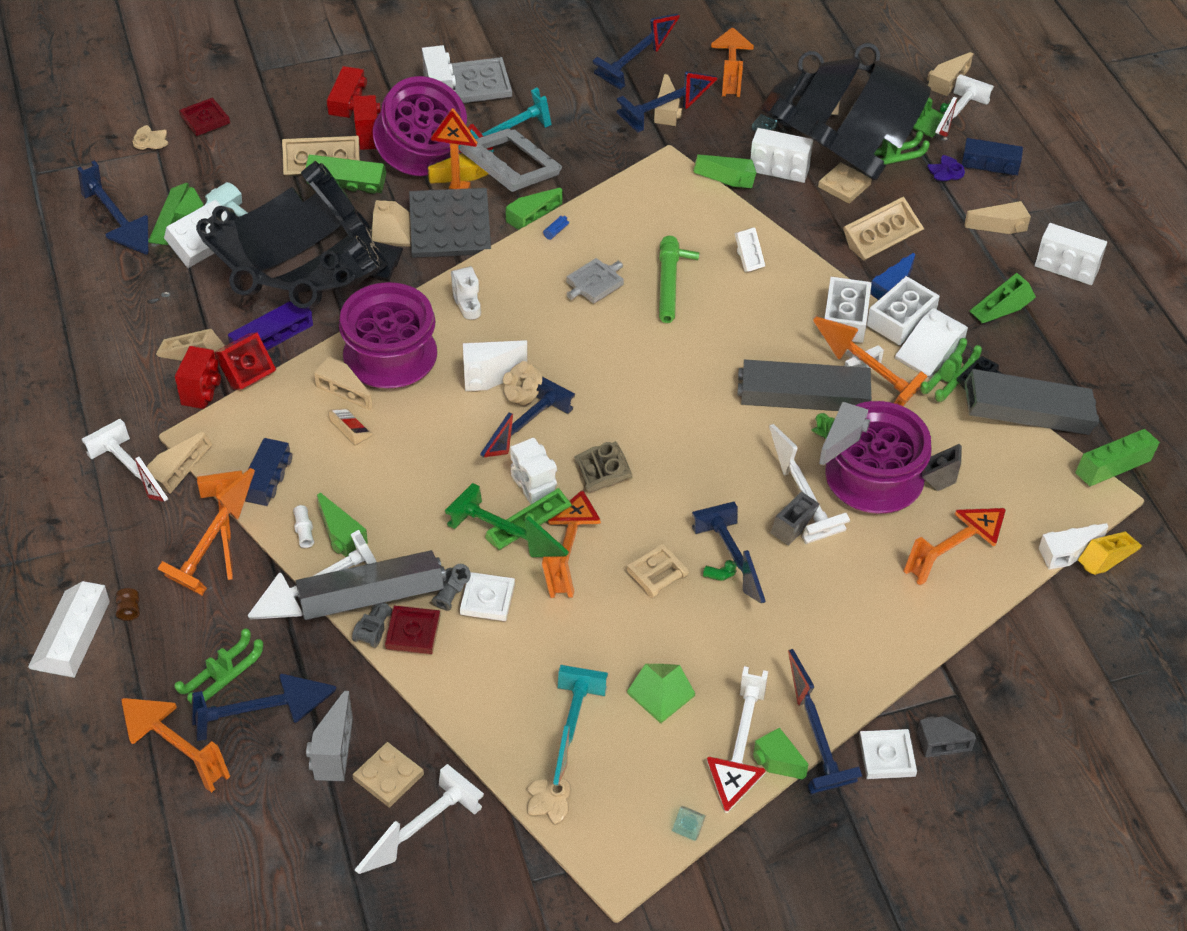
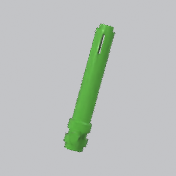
M666 236L660 242L659 318L664 323H671L675 319L677 262L679 257L699 259V252L680 249L679 242L674 236Z

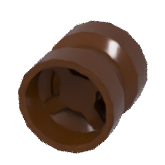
M124 588L116 592V617L124 621L134 620L139 617V592L132 588Z

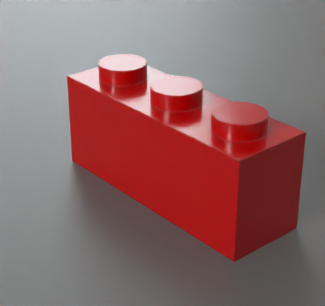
M342 67L327 99L328 115L350 118L354 111L353 96H362V90L367 85L364 69Z

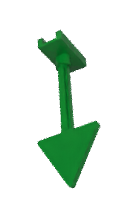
M474 483L445 509V513L451 516L447 525L453 529H456L468 516L472 518L477 517L527 540L531 557H564L569 554L567 549L530 516L525 518V530L514 523L481 509L479 506L482 503L480 486Z

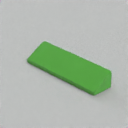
M189 183L171 188L148 240L149 243L168 245V242L164 239L166 227L175 222L174 211L189 190Z
M557 488L506 520L526 530L525 518L527 516H530L535 522L542 525L571 507L572 504L562 491ZM496 526L488 530L485 535L487 541L499 550L520 538Z

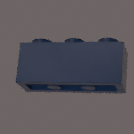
M966 138L962 165L967 168L1018 176L1023 147Z
M263 438L249 466L255 472L245 502L268 506L271 498L275 497L277 485L283 481L285 469L292 462L293 454L290 452L289 443Z

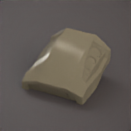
M616 441L613 443L605 442L601 446H594L574 456L585 480L588 492L613 485L627 478H632L628 462Z

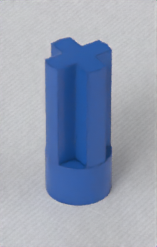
M560 216L543 231L544 236L549 240L554 238L569 224L567 217Z

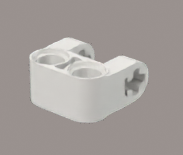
M472 266L451 271L453 297L462 315L470 320L478 318L481 315V307L477 299L479 281Z

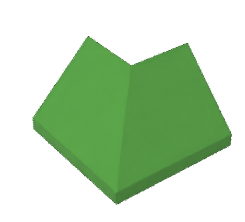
M645 664L627 690V694L659 723H662L695 696V691L680 665Z

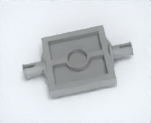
M595 258L567 276L566 282L574 289L567 292V297L572 300L578 295H583L593 304L623 285L624 279L616 273L617 270L623 268L622 262L618 260L612 265H607Z

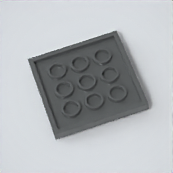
M487 188L409 191L412 258L476 255L484 249H491Z

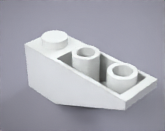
M1107 523L1094 524L1089 527L1071 528L1066 531L1044 534L1039 545V551L1048 569L1072 565L1079 559L1092 539L1106 535L1108 525Z

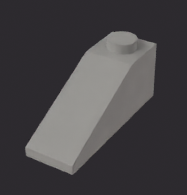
M842 402L822 447L819 464L825 465L859 441L862 432L866 433L869 428L870 420L867 419L868 409Z

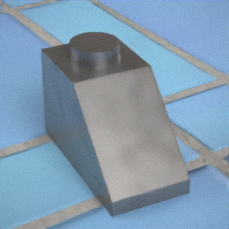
M957 444L931 456L928 465L922 471V477L937 491L957 482L961 466L962 446Z
M801 491L776 516L771 534L789 546L802 533L820 503Z
M944 716L922 719L917 729V736L925 758L972 751L976 739L973 732Z

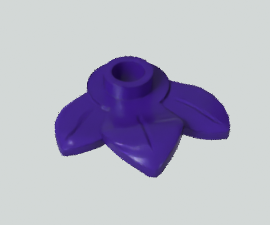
M942 155L941 164H928L927 166L930 173L934 174V179L939 181L957 180L965 175L963 165L946 155Z

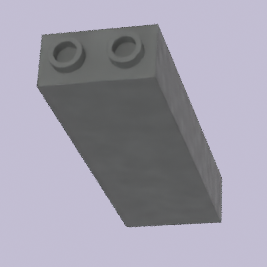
M744 359L743 368H739L738 380H741L742 383H738L737 396H741V405L839 411L842 402L857 405L872 400L871 368Z
M972 369L965 381L970 416L1090 435L1099 423L1096 399L1093 396V390L1090 388Z
M430 550L295 581L304 619L308 620L444 589L443 580H446L444 566L441 565L440 558H436L433 551Z

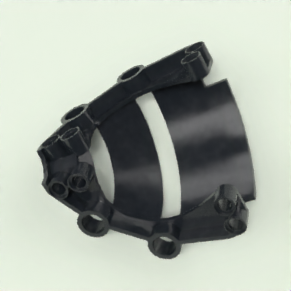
M864 43L854 50L853 58L824 62L823 57L815 51L802 54L797 61L798 72L775 85L760 109L790 129L794 127L859 168L860 172L877 181L886 165L874 153L883 139H886L899 149L902 147L927 103L931 87L916 78V76L879 61L880 52L874 44ZM862 48H869L874 53V60L870 65H863L860 62L858 54ZM806 56H813L818 60L819 67L815 73H807L803 69L802 62ZM857 70H864L871 75L855 104L836 132L825 123L841 100ZM795 96H800L801 99L795 106L793 104V98Z
M314 161L301 171L302 176L316 191L306 201H303L296 190L291 187L266 204L236 218L235 211L232 208L217 206L213 209L211 217L208 219L203 218L197 222L196 231L203 243L233 270L229 281L234 292L240 295L252 296L257 294L263 285L289 290V298L295 306L311 309L321 302L322 292L355 286L370 275L375 276L388 265L387 260L375 246L370 236L371 226L362 214L355 209L324 164ZM226 211L227 218L223 221L221 215ZM210 223L211 225L208 227L210 232L207 233L206 226ZM341 226L344 227L348 234L321 255L288 273L274 278L263 273V271L276 267L308 250ZM346 272L347 276L341 279V274ZM251 274L253 284L245 291L240 285V278L242 275ZM312 290V299L304 304L299 298V292Z

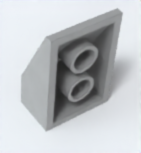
M344 691L314 730L312 742L307 743L306 755L310 757L309 770H313L315 780L345 781L353 722L349 691Z

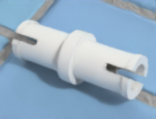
M300 505L293 510L296 520L294 527L299 536L300 546L302 548H309L314 544L311 532L313 525L309 520L307 507Z

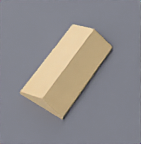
M359 136L282 139L284 176L302 175L301 171L306 168L309 154L360 161Z
M902 197L844 226L843 230L849 248L865 261L923 231L924 228L906 199Z

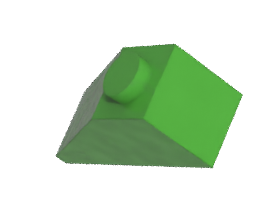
M697 154L693 169L696 174L733 187L752 188L756 176V169L751 159Z
M556 188L518 198L506 207V222L520 230L562 205V189Z
M1016 273L972 308L970 313L983 324L1021 310L1036 296L1029 282Z
M321 492L317 494L319 510L329 535L331 546L336 553H341L348 557L349 553L356 550L351 534L357 530L360 531L366 544H368L366 528Z

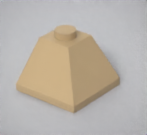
M376 200L373 211L372 240L392 246L411 247L410 212L395 201Z

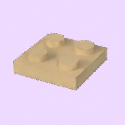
M840 162L819 181L818 187L850 204L871 185L872 178Z
M387 742L353 774V780L390 808L424 775V771Z

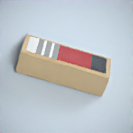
M348 408L329 410L330 421L354 445L373 435Z

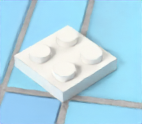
M470 572L471 577L466 583L460 615L506 621L514 591L515 579Z
M909 729L860 731L859 739L867 779L916 777L917 769Z

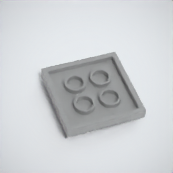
M502 57L450 63L452 64L453 75H455L456 81L454 90L463 103L512 97V89Z

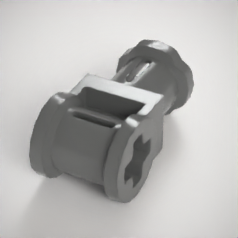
M457 564L453 568L445 569L446 580H443L444 589L439 590L437 596H434L432 599L436 607L446 611L451 610V603L456 593L461 592L464 584L471 577L469 568L464 564Z
M385 602L372 605L370 614H364L361 621L357 622L352 640L356 642L360 640L376 648L385 630L384 621L387 616L391 615L392 608Z

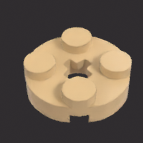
M522 361L504 375V391L508 400L526 405L535 399L538 391H536L538 384H542V373L538 367Z

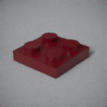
M213 97L179 110L181 118L196 136L230 123L229 116Z
M394 605L385 648L388 650L433 654L441 617L440 610Z

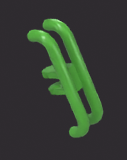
M918 131L915 138L909 142H904L900 149L886 139H883L882 147L878 148L874 155H883L884 158L880 159L884 161L883 164L888 165L921 157L928 151L930 143L925 140L918 150L901 154V151L914 148L922 141L923 132Z
M961 338L954 353L950 355L928 382L924 381L921 383L920 391L922 394L930 393L942 379L948 382L943 390H936L935 399L938 402L944 401L959 384L957 378L979 359L982 352L981 346L976 345L970 358L961 368L962 354L967 345V339Z
M247 628L241 631V639L235 646L228 651L224 648L218 650V659L215 661L211 657L206 660L207 668L184 685L181 681L176 682V691L179 694H188L187 699L192 705V693H194L192 691L212 677L216 682L203 691L206 702L260 657L263 651V641L256 639L252 652L233 667L231 660L247 647L251 639L250 630Z

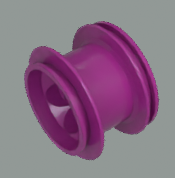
M415 76L398 82L385 96L381 112L373 126L374 143L381 157L398 171L414 176H427L429 166L451 158L449 143L431 140V136L452 108L455 109L464 124H467L466 109L461 98L451 87L434 78Z
M386 282L364 287L346 300L341 309L339 320L340 334L346 342L343 349V361L362 383L377 388H399L420 380L430 372L436 362L438 351L432 336L436 323L435 314L428 298L411 286Z
M885 401L859 403L855 406L868 409L867 419L870 420L869 428L866 433L862 432L859 441L826 463L825 476L832 492L841 501L855 509L869 513L899 511L911 505L923 490L925 479L922 477V471L928 465L932 452L930 432L924 421L906 407Z

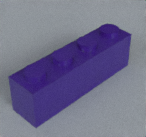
M291 301L229 333V344L248 333L258 332L266 350H269L313 326L312 312L310 309L295 306Z

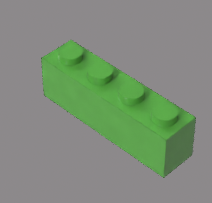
M310 154L308 156L306 167L314 161L324 164L341 188L350 191H366L371 194L382 193L386 169L382 163Z
M1140 430L1084 453L1075 473L1091 487L1150 462L1160 442L1147 430Z

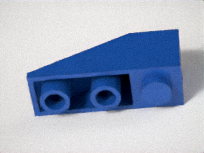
M912 253L908 257L902 258L899 263L889 267L881 275L874 277L871 283L870 294L877 300H880L906 276L910 277L915 254Z

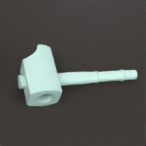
M226 182L205 196V205L216 199L220 206L232 208L237 217L248 213L239 206L242 204L241 192L231 183Z

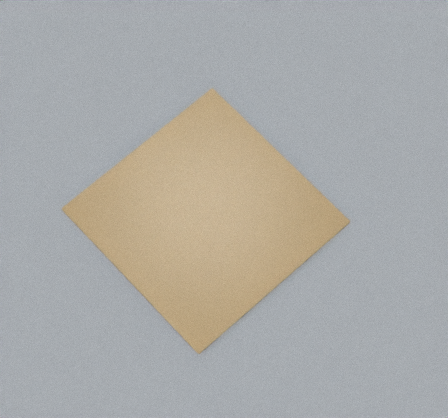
M667 145L491 245V249H484L416 288L428 298L435 314L436 323L432 336L438 351L436 362L427 375L407 386L377 388L363 383L371 393V410L316 387L314 372L328 357L344 363L343 349L346 342L343 340L340 332L280 365L276 368V371L241 390H236L159 435L160 441L168 449L200 432H204L213 445L190 470V473L196 479L198 476L242 470V473H245L263 438L289 443L290 452L293 454L292 462L285 469L283 481L277 485L275 497L271 498L268 506L244 502L239 519H234L295 584V580L314 576L346 558L341 553H336L331 546V541L319 510L317 494L320 492L366 528L367 545L377 562L432 550L435 557L440 558L444 569L453 568L457 564H464L472 573L515 579L514 591L506 621L460 615L466 583L461 592L456 593L451 603L452 608L449 611L436 607L432 602L433 597L437 596L439 590L385 602L392 608V611L394 605L440 610L441 617L433 654L386 649L385 641L392 613L384 621L385 630L376 648L360 640L358 642L353 641L352 635L357 622L361 621L364 614H370L372 605L325 616L615 923L624 919L798 780V778L766 771L764 776L728 813L724 812L707 763V757L731 761L733 758L745 703L744 696L740 695L744 666L749 667L748 674L762 677L763 670L768 671L764 700L758 699L754 704L742 763L764 768L762 765H758L753 757L755 741L780 728L807 761L809 771L821 762L822 758L804 704L800 706L797 704L788 650L793 649L814 684L810 697L815 704L832 753L1064 568L1048 569L1039 551V545L1044 534L1106 523L1108 525L1107 534L1144 503V499L1115 477L1090 487L1075 473L1083 453L1050 428L970 416L966 390L960 384L956 386L944 401H936V390H943L948 382L942 379L928 394H922L919 388L903 407L917 414L928 427L931 435V456L957 444L962 446L961 466L957 482L937 491L925 480L920 496L911 505L891 513L864 512L841 501L832 492L825 476L826 464H819L822 447L826 439L811 430L817 427L815 418L818 414L825 413L829 417L836 418L838 411L741 405V396H737L738 383H742L741 380H738L739 368H743L744 359L845 365V361L850 359L846 352L841 359H838L825 338L822 337V333L813 319L816 316L825 318L830 278H849L724 184L694 173L695 163L671 145ZM560 216H566L569 224L551 240L547 239L543 231ZM755 228L765 266L745 272L741 257L737 253L738 245L734 233ZM666 236L676 237L680 249L699 252L698 260L679 257L677 262L675 319L671 323H664L659 318L661 276L659 253L660 242ZM595 258L607 265H612L618 260L622 262L623 268L617 270L616 273L624 279V283L604 298L593 304L583 295H578L572 300L567 297V292L574 289L566 282L567 276ZM472 266L479 281L477 299L481 307V315L472 320L466 319L456 304L451 281V271ZM871 294L869 298L867 320L870 307L878 301ZM866 322L863 343H853L864 351L879 345L884 350L881 364L900 379L903 378L909 383L919 372L895 359V355L905 341L898 345L868 327ZM527 340V362L538 367L542 377L575 393V397L571 400L573 410L569 414L552 405L546 407L522 429L513 434L510 439V447L531 438H535L539 445L542 444L546 455L555 462L557 472H555L557 486H555V490L559 488L569 501L580 491H584L600 517V524L578 525L568 560L574 587L573 598H568L567 593H556L555 598H550L542 566L543 557L530 556L527 540L520 537L499 550L485 538L486 532L495 527L490 523L477 517L472 518L468 516L456 529L447 525L451 516L445 513V509L472 483L480 486L482 503L479 505L480 508L505 520L531 505L523 494L522 487H518L511 476V464H513V461L511 460L510 448L507 455L483 457L480 454L509 412L513 414L512 423H514L539 402L540 399L535 397L534 400L526 405L514 403L506 397L504 383L488 390L465 391L463 343ZM871 369V401L894 403L900 392L888 380ZM348 408L373 435L354 445L330 421L329 410ZM774 424L797 446L794 461L799 466L817 502L820 503V507L827 517L831 518L847 513L850 522L844 524L847 528L846 531L805 544L802 538L803 530L789 546L771 534L776 516L801 491L791 472L788 475H783L769 425ZM616 441L628 462L632 478H627L613 485L588 492L585 480L574 456L594 446H601L605 442L613 443ZM735 501L738 506V524L727 526V529L741 554L743 555V551H749L766 600L765 603L761 604L743 592V574L738 567H736V574L724 581L703 576L706 565L720 569L724 567L727 560H734L717 532L710 530L698 534L694 533L692 525H695V519L692 516L693 511ZM300 505L307 507L308 517L313 525L311 532L314 544L309 548H302L300 546L299 536L294 527L296 520L293 510ZM1006 509L996 546H992L979 534H974L938 556L924 584L919 585L917 583L918 577L914 573L906 574L904 572L916 539L923 537L935 547L968 527L967 524L955 515L956 510ZM812 516L807 525L815 523L814 516ZM546 521L540 525L561 545L563 544L568 524L550 525ZM664 544L686 566L689 575L683 579H677L658 591V595L650 598L646 594L645 589L627 572V566ZM362 562V563H360V564H358V565H356V566L353 565V566H351V567H349V568L357 567V566H361V565H366V564H365L364 562ZM671 567L650 581L654 584L673 572L674 569ZM645 664L680 665L695 691V696L662 723H659L627 694V690ZM560 665L607 672L605 696L587 693L583 698L574 737L568 748L567 768L562 776L571 786V795L567 799L569 805L567 815L556 825L553 824L548 813L530 816L528 814V804L533 795L529 793L527 788L536 780L545 779L551 781L554 779L564 725H566L574 695L571 690L558 688ZM558 786L554 789L555 793H559L562 791L561 786Z

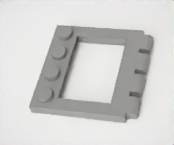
M508 128L476 139L478 142L476 147L460 146V151L511 192L557 176L562 169L558 162L550 159V156L541 149H537L536 145L515 129L510 130ZM511 141L544 167L520 175L492 152L488 151L487 148Z

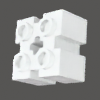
M531 438L510 447L511 460L513 461V464H511V476L518 487H522L523 494L529 503L533 504L553 492L555 486H557L555 478L557 467L555 462L546 455L544 446L542 444L539 445L535 438Z

